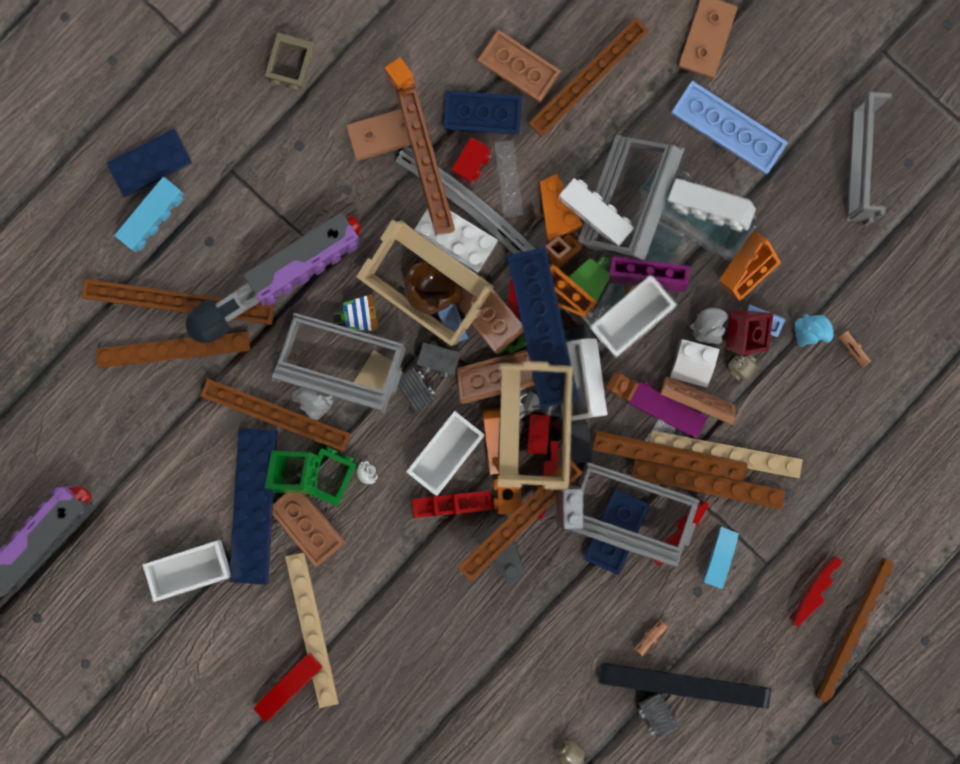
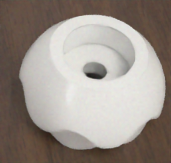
M368 461L361 462L358 465L356 473L359 480L365 484L375 483V480L378 478L375 467L370 465Z

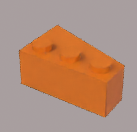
M558 174L541 181L539 189L547 244H549L557 236L562 238L581 229L583 224L579 216L558 199L565 189Z
M753 230L720 277L719 282L728 294L740 302L781 261L768 239Z
M553 264L551 272L559 307L585 317L597 301Z
M501 406L482 409L490 475L499 474Z

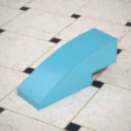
M720 527L702 582L723 589L739 533Z

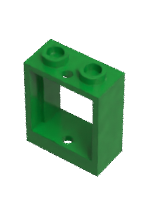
M327 447L326 450L321 448L318 454L320 456V464L325 455L350 466L337 496L315 488L313 496L338 507L358 464L354 463L355 459L350 456L344 455V457L336 455L338 451Z
M271 450L265 489L279 493L314 495L317 486L318 469L320 467V456L310 452ZM288 458L305 459L300 486L283 485Z

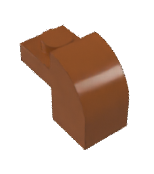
M570 234L566 235L563 239L557 236L545 246L549 262L559 269L564 267L568 260L582 249V245Z
M615 371L604 390L615 397L631 402L639 384Z

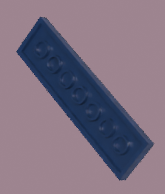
M546 247L507 255L530 362H547L548 365H572ZM532 370L540 409L564 404L565 371ZM574 373L572 381V402L579 401Z
M239 428L230 562L232 577L229 578V582L268 585L274 491L265 489L271 450L277 451L278 430Z

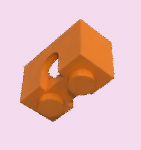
M401 57L385 67L386 76L397 92L414 89V75Z
M494 479V491H498V498H494V510H498V514H512L522 505L521 488L497 487L498 479ZM511 489L513 497L510 500H505L502 497L503 490Z

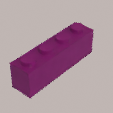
M612 256L608 282L638 286L651 275L663 290L685 292L689 281L690 266Z
M643 381V383L638 382L639 386L631 402H627V404L694 439L698 438L708 417L704 416V412L697 409L692 410L683 403L661 395V390L660 392L654 390V386L646 381Z

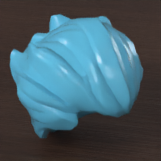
M804 314L803 318H799L795 322V332L799 347H804L807 344H816L820 340L828 343L833 338L832 324L824 315L809 316Z

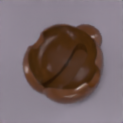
M428 262L416 263L406 274V298L411 307L421 313H438L447 309L451 304L459 303L463 299V288Z

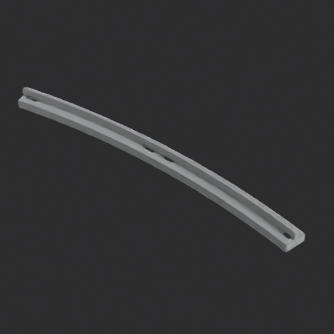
M404 147L399 152L395 163L419 178L415 160L411 157L413 156L412 149ZM403 157H404L405 159L409 160L410 162H412V164H410V163L406 162L405 160H403ZM438 167L446 198L478 222L512 254L535 249L491 207ZM499 229L507 237L502 236L497 230ZM513 242L520 249V251H518L511 243ZM564 309L576 325L584 324L587 339H594L591 334L593 332L599 340L597 342L598 347L604 343L590 327L597 321L591 311L583 317Z

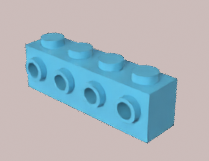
M162 177L114 236L134 252L141 251L146 246V240L150 235H155L159 230V224L170 217V211L174 206H179L183 201L184 193L165 177Z

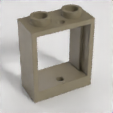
M277 33L265 74L269 84L274 86L285 85L287 89L296 92L298 89L304 91L316 49L314 42ZM281 46L306 53L298 80L273 73Z

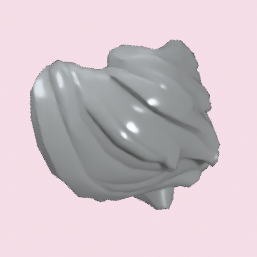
M707 308L698 313L696 321L690 326L695 340L715 345L722 343V335L725 332V328L722 325L728 318L727 313L717 308Z
M300 386L292 393L293 401L301 403L300 409L305 411L314 420H319L324 413L328 412L334 401L333 396Z

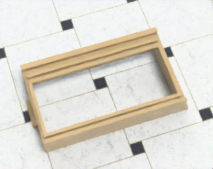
M392 220L380 238L383 242L372 259H367L357 278L449 345L457 344L465 330L469 328L479 313L480 307L494 286L403 221L396 222ZM395 240L402 243L478 298L456 333L432 315L415 310L403 294L375 275L376 270Z
M547 362L502 363L500 365V369H502L500 468L497 487L521 488V484L545 485V489L568 490L570 482L573 365H548ZM521 370L565 371L562 477L518 475Z

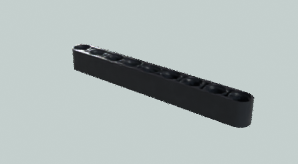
M601 663L598 683L766 709L769 708L771 688L608 663Z

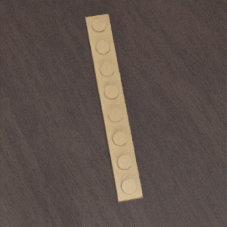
M651 431L649 442L746 462L747 469L800 478L803 459L657 431Z
M302 552L286 556L307 655L311 653L323 666L313 677L319 708L339 704L306 555Z

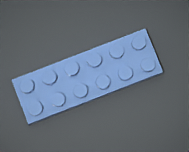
M693 81L671 112L673 116L765 175L769 173L788 143Z

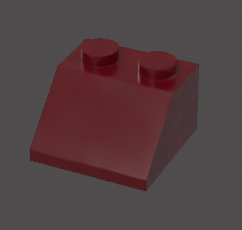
M748 310L730 312L725 349L740 355L769 351L774 314Z

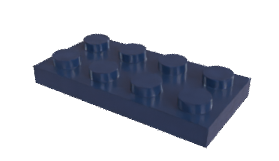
M446 91L444 130L519 135L522 96Z
M172 129L106 164L125 198L161 180L162 177H167L193 163L176 130Z
M614 489L600 521L638 534L650 505ZM592 538L583 559L619 575L630 551Z

